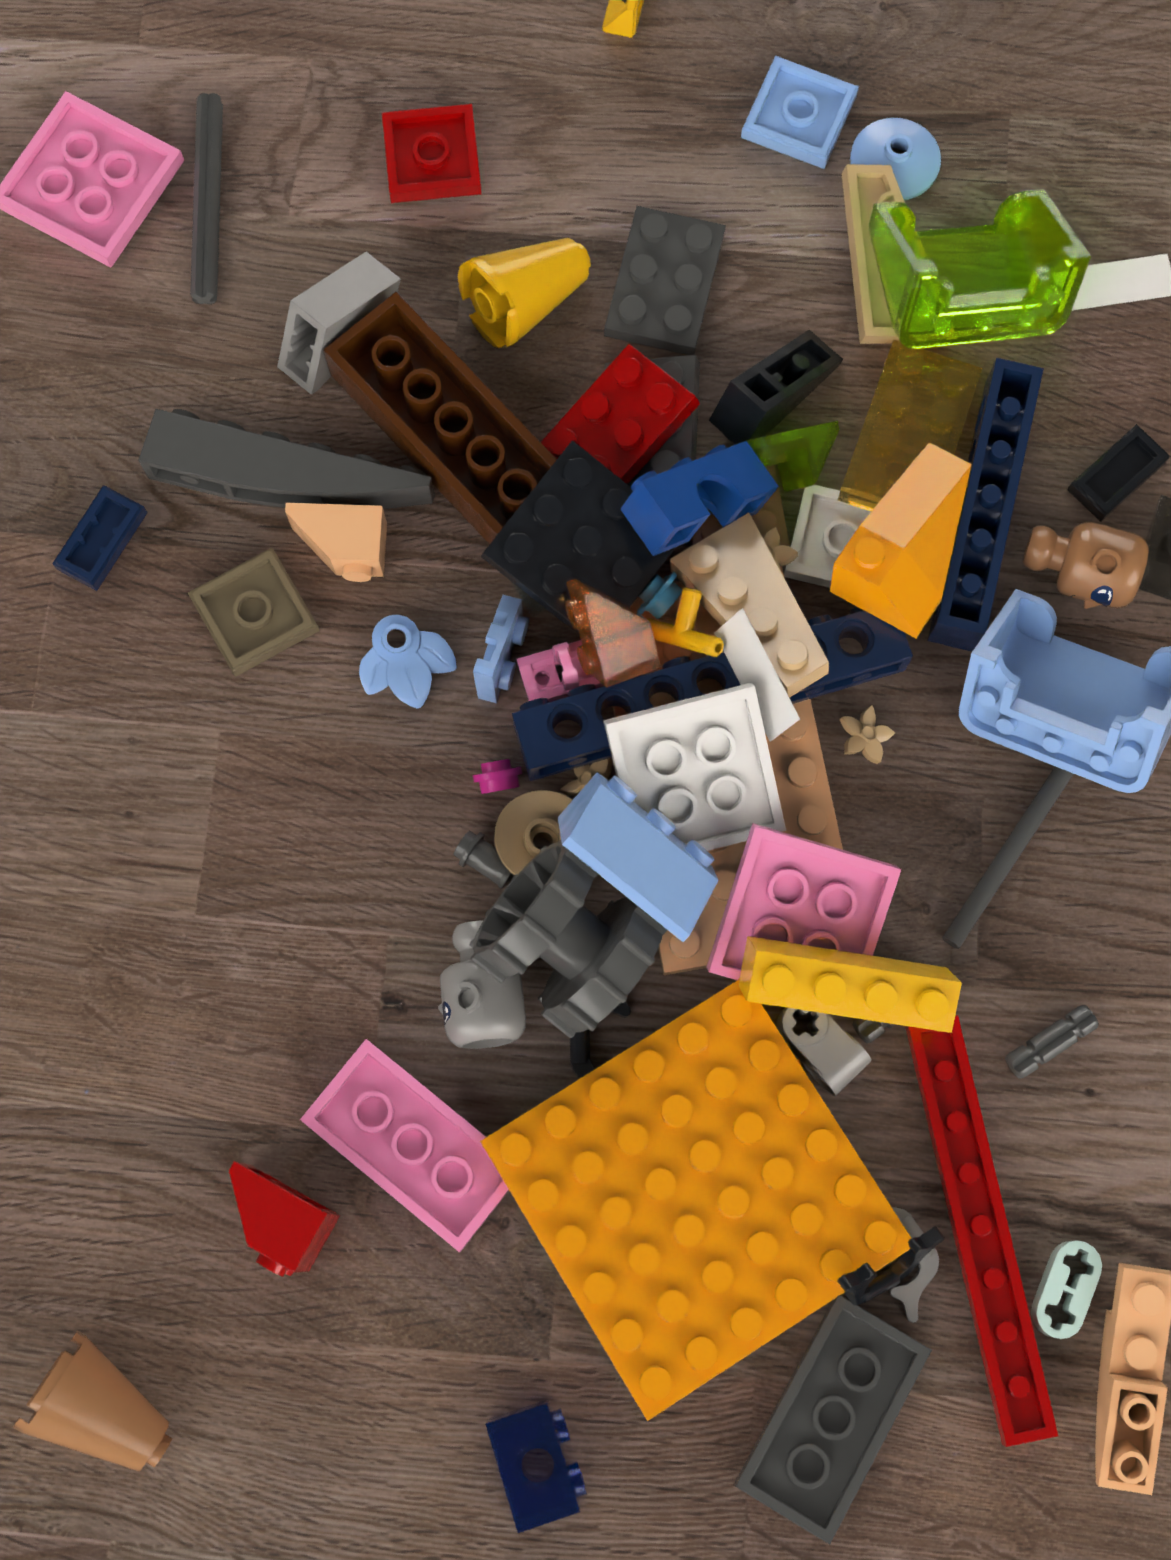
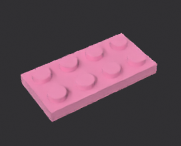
M365 1039L300 1119L458 1252L463 1250L509 1191L480 1142L486 1136L367 1039Z

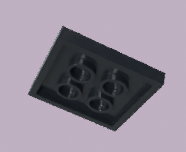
M572 440L482 553L481 558L597 649L675 548L652 556L621 511V507L633 492L631 487Z

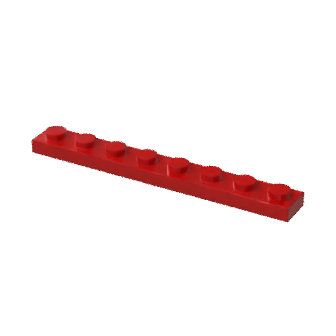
M958 1015L955 1016L952 1033L906 1026L905 1029L1002 1445L1010 1447L1058 1437Z

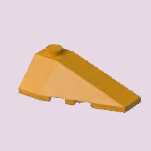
M929 442L860 524L834 562L830 592L917 639L942 600L972 464Z

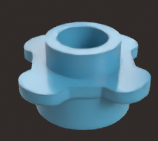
M674 571L664 578L656 574L638 596L644 601L637 610L640 615L644 611H648L656 619H659L674 604L683 590L674 582L677 577Z

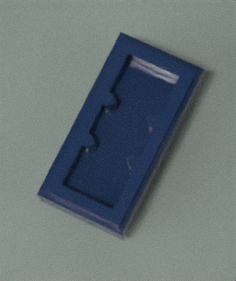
M103 485L52 563L58 571L98 591L148 513L145 507Z

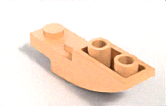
M1119 1263L1112 1310L1106 1309L1100 1359L1095 1449L1096 1484L1098 1487L1148 1495L1153 1493L1168 1389L1162 1382L1171 1323L1170 1270Z

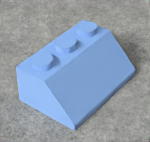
M597 772L558 816L562 845L679 940L684 942L690 936L719 881L711 865L715 859L696 841L691 840L686 845L672 833L676 829L675 825L660 811L652 808L647 813L633 801L637 794L621 779L613 776L608 781Z

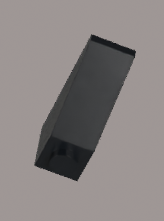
M808 330L731 380L708 421L735 445L747 441L751 446L770 433L839 367L843 358L812 331Z

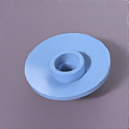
M885 118L869 124L858 134L851 149L850 164L891 165L903 199L909 200L923 194L932 186L940 170L941 154L936 140L923 126L908 119ZM892 149H900L904 153L898 154L893 152Z

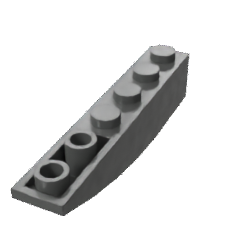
M155 409L138 459L148 479L235 501L285 508L286 503L376 505L383 506V509L432 504L435 497L432 478L416 467L402 465L397 469L381 465L377 459L368 455L355 454L353 457L337 454L332 448L320 443H309L308 446L293 443L285 436L271 431H265L260 435L245 431L243 427L231 421L219 420L216 424L200 420L195 414L183 409H173L172 412Z

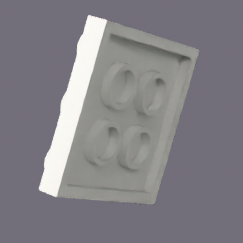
M752 683L603 720L616 776L637 794L633 801L643 810L649 813L652 808H655L665 815L676 827L672 833L686 845L691 840H694L704 849L710 851L744 842L748 839L752 823L781 832L786 831L756 689Z

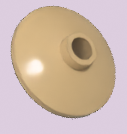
M537 790L524 793L505 806L495 826L494 842L501 862L513 875L518 874L540 853L541 850L535 847L534 840L545 838L550 844L561 840L558 816L571 803V798L554 791Z

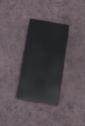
M1136 424L1077 477L1067 490L1102 522L1157 472L1171 456Z

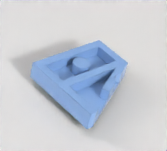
M502 595L494 620L486 635L485 643L488 645L484 658H477L473 669L478 699L497 703L500 690L508 691L511 686L516 663L509 660L514 644L522 646L529 624V618L523 616L522 599Z

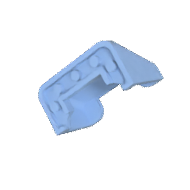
M1015 589L971 653L959 706V718L962 724L979 737L1114 790L1125 793H1134L1142 790L1149 781L1171 735V646L1156 650L1150 657L1146 668H1141L1055 636L1057 616L1053 607L1040 597Z

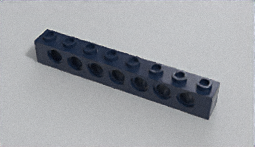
M857 606L849 611V615L831 619L830 615H822L808 620L809 626L829 661V674L791 696L790 700L792 704L905 671L913 657L905 632ZM853 638L861 644L863 651L858 654H850L841 648L839 640ZM724 651L718 657L706 656L692 661L689 656L678 657L664 663L662 670L645 675L642 670L630 671L618 676L614 684L597 689L594 684L582 685L570 690L567 693L568 697L549 702L547 698H539L522 704L519 707L520 711L512 713V719L530 781L612 758L603 721L605 719L601 715L605 709L611 706L621 707L630 714L654 708L649 699L659 692L670 694L676 702L704 695L697 687L698 682L703 679L718 681L723 690L739 686L740 683ZM572 720L579 724L581 731L573 738H562L555 733L554 728L561 721Z

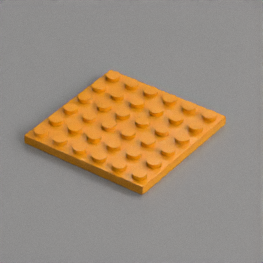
M740 979L480 1141L647 1421L843 1294L845 1291L837 1282L838 1278L842 1275L857 1270L867 1262L876 1272L910 1250L908 1241L912 1238L762 1004L748 1002L739 988Z

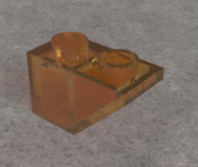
M577 579L567 582L571 599L565 602L566 612L573 628L579 630L582 645L577 647V655L586 675L591 674L607 688L661 668L650 621L633 608Z

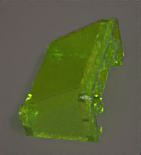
M1044 189L1022 191L1006 198L996 212L993 225L914 231L916 217L907 204L903 202L874 203L869 221V235L892 328L903 346L919 349L1043 336L1060 329L1068 320L1091 255Z

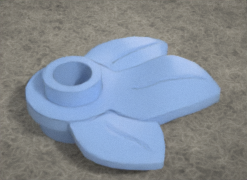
M394 614L382 618L374 627L372 633L373 647L361 660L359 676L367 695L378 693L389 686L393 694L400 701L417 709L423 706L430 692L431 673L440 674L456 670V658L446 640L439 634L419 631L411 619L403 615ZM392 630L402 631L406 638L405 644L399 648L390 646L387 642V634Z

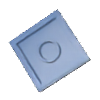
M775 56L742 128L741 138L825 169L856 99L859 86Z

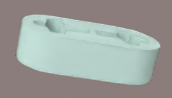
M1082 1241L1062 1242L1054 1248L1050 1255L1031 1308L1033 1324L1045 1336L1058 1339L1070 1338L1083 1325L1102 1271L1101 1257L1090 1244ZM1079 1250L1082 1253L1081 1262L1088 1266L1087 1272L1085 1274L1076 1273L1069 1287L1066 1285L1070 1274V1268L1063 1264L1064 1257L1075 1256ZM1065 1292L1067 1295L1062 1310L1069 1314V1320L1067 1324L1057 1323L1053 1329L1050 1327L1052 1318L1045 1314V1308L1047 1305H1057L1062 1293Z

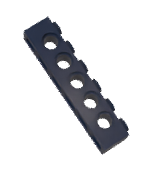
M996 358L986 379L967 461L972 465L944 592L940 604L933 613L927 641L972 652L987 631L1044 368Z

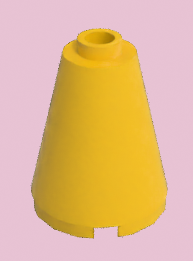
M570 238L472 257L459 266V291L462 300L470 297L476 312L470 314L469 317L483 338L493 347L501 348L506 345L507 348L516 344L588 279L591 261L585 247Z

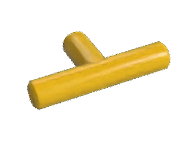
M688 587L682 590L674 625L650 618L645 619L641 624L642 636L712 657H718L724 649V643L721 638L694 631L702 596L700 590Z

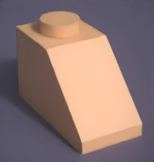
M286 503L285 513L292 529L335 575H340L344 579L353 582H366L371 580V577H384L387 521L383 506Z

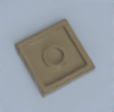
M273 547L188 592L189 597L235 677L320 631Z

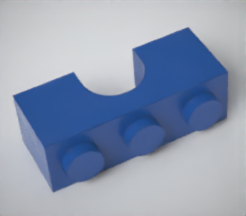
M747 441L728 448L722 444L710 450L702 458L692 461L690 457H687L662 473L657 474L655 471H649L643 474L631 485L633 492L621 507V511L652 556H655L689 542L709 517L710 513L707 509L714 514L722 527H725L747 513H750L751 516L757 514L778 489L779 485Z

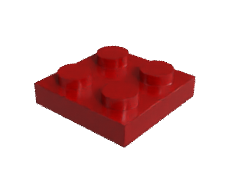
M472 104L382 112L391 203L482 194Z

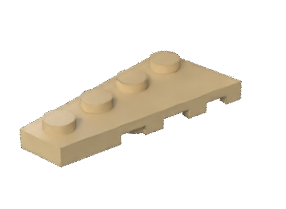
M847 164L842 172V184L860 344H948L955 335L950 322L944 321L938 305L941 301L935 282L930 283L923 265L925 255L920 242L914 241L908 225L910 215L891 165Z
M750 513L745 514L670 559L671 572L674 571L677 574V579L685 587L701 591L700 604L720 626L725 624L742 608L744 609L789 698L829 674V661Z

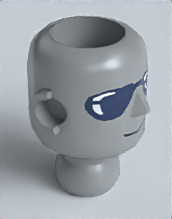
M483 920L465 922L456 926L452 942L454 948L460 953V962L450 965L440 974L442 1004L438 1006V1009L443 1015L446 1036L451 1043L459 1048L482 1049L506 1045L517 1041L526 1028L521 975L517 973L514 976L507 977L500 983L471 960L475 952L469 944L475 938Z

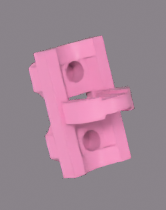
M585 639L569 644L564 642L552 646V649L516 659L528 701L547 698L549 702L568 697L567 693L570 690L582 685L594 684L597 689L615 683L614 673L610 666L604 643L596 649ZM559 665L562 666L563 670L562 682H560L556 666Z

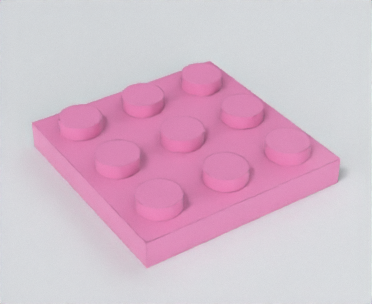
M65 91L1 182L0 210L112 268L184 162L181 150Z
M752 823L706 966L708 972L738 980L740 978L747 936L873 956L901 869L893 864Z

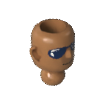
M1095 522L1079 523L1073 528L1068 538L1057 535L1052 528L1042 525L1032 528L1022 563L1033 571L1045 569L1058 571L1056 580L1058 592L1068 597L1083 600L1085 609L1099 605L1118 609L1126 607L1135 598L1145 572L1149 547L1140 535Z

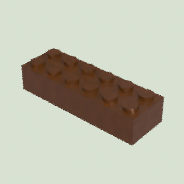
M397 292L393 293L323 349L330 375L414 465L432 478L433 485L489 544L557 460Z

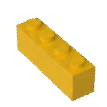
M747 936L739 978V988L748 1002L952 1033L962 982L947 967Z

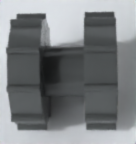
M560 840L548 847L544 846L537 856L518 874L513 876L511 883L502 892L494 905L485 913L486 917L469 945L475 952L471 960L500 983L507 977L514 976L517 973L522 975L526 968L538 957L552 967L553 972L547 981L543 993L538 997V1000L544 1007L541 1015L569 1038H572L576 1032H583L587 1029L593 1031L601 1020L608 1016L621 1002L624 1003L627 1000V995L638 983L647 968L655 962L654 956L667 929L627 897L621 898L616 902L611 900L607 907L597 916L584 906V899L598 873L564 847Z

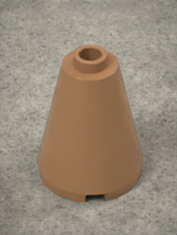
M77 1330L70 1341L78 1345V1348L73 1355L66 1350L61 1352L26 1405L35 1411L28 1422L18 1417L13 1428L21 1433L138 1472L146 1463L155 1467L172 1441V1438L165 1434L170 1423L86 1335Z

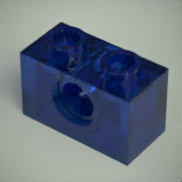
M546 1399L488 1419L485 1425L517 1532L521 1533L579 1513L581 1505L578 1497L586 1495L587 1490L578 1461L568 1465L562 1443L570 1441L571 1438L562 1409L552 1411L549 1400ZM536 1448L546 1450L554 1460L552 1471L540 1478L531 1476L523 1465V1458L526 1453Z

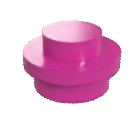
M510 759L482 763V774L473 775L474 783L479 782L481 794L520 787L518 775L522 774L521 767L511 768Z

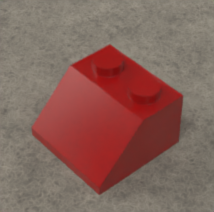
M234 1161L229 1169V1174L247 1246L260 1253L256 1262L282 1277L285 1274L292 1276L293 1272L310 1271L341 1215L253 1165Z

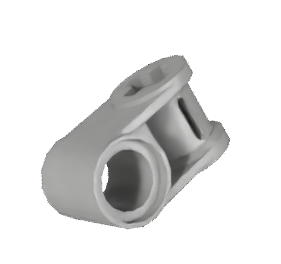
M786 1007L782 1009L777 1017L776 1027L793 1054L798 1059L800 1058L809 1074L832 1096L836 1097L872 1061L870 1055L861 1044L847 1031L842 1029L829 1014ZM793 1014L797 1017L807 1014L810 1017L811 1021L808 1023L807 1028L811 1034L804 1032L796 1035L793 1032L792 1028L796 1024V1020L792 1016Z

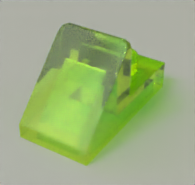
M838 421L768 435L747 442L765 467L778 464L782 487L784 491H791L813 486L817 482L838 435L839 425Z

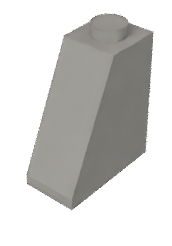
M364 252L290 300L277 367L311 395L314 394L331 377L323 349L393 293L398 292L401 278L368 252Z

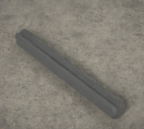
M201 93L197 97L190 294L194 303L199 305L214 304L217 300L223 104L220 96L215 93Z

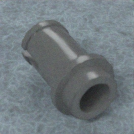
M469 830L458 844L453 855L460 859L459 865L461 867H464L466 864L503 889L513 874L501 862L496 848L483 840L485 834L479 832L476 835Z

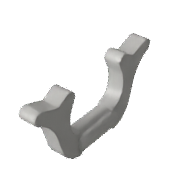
M892 1207L911 1238L924 1234L910 1213L904 1209ZM935 1248L919 1262L918 1272L909 1282L897 1285L889 1290L892 1297L902 1301L906 1318L912 1323L918 1320L920 1296L939 1268V1256Z

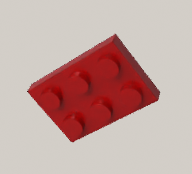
M628 344L540 443L558 459L573 440L628 485L700 403L693 393L632 345Z

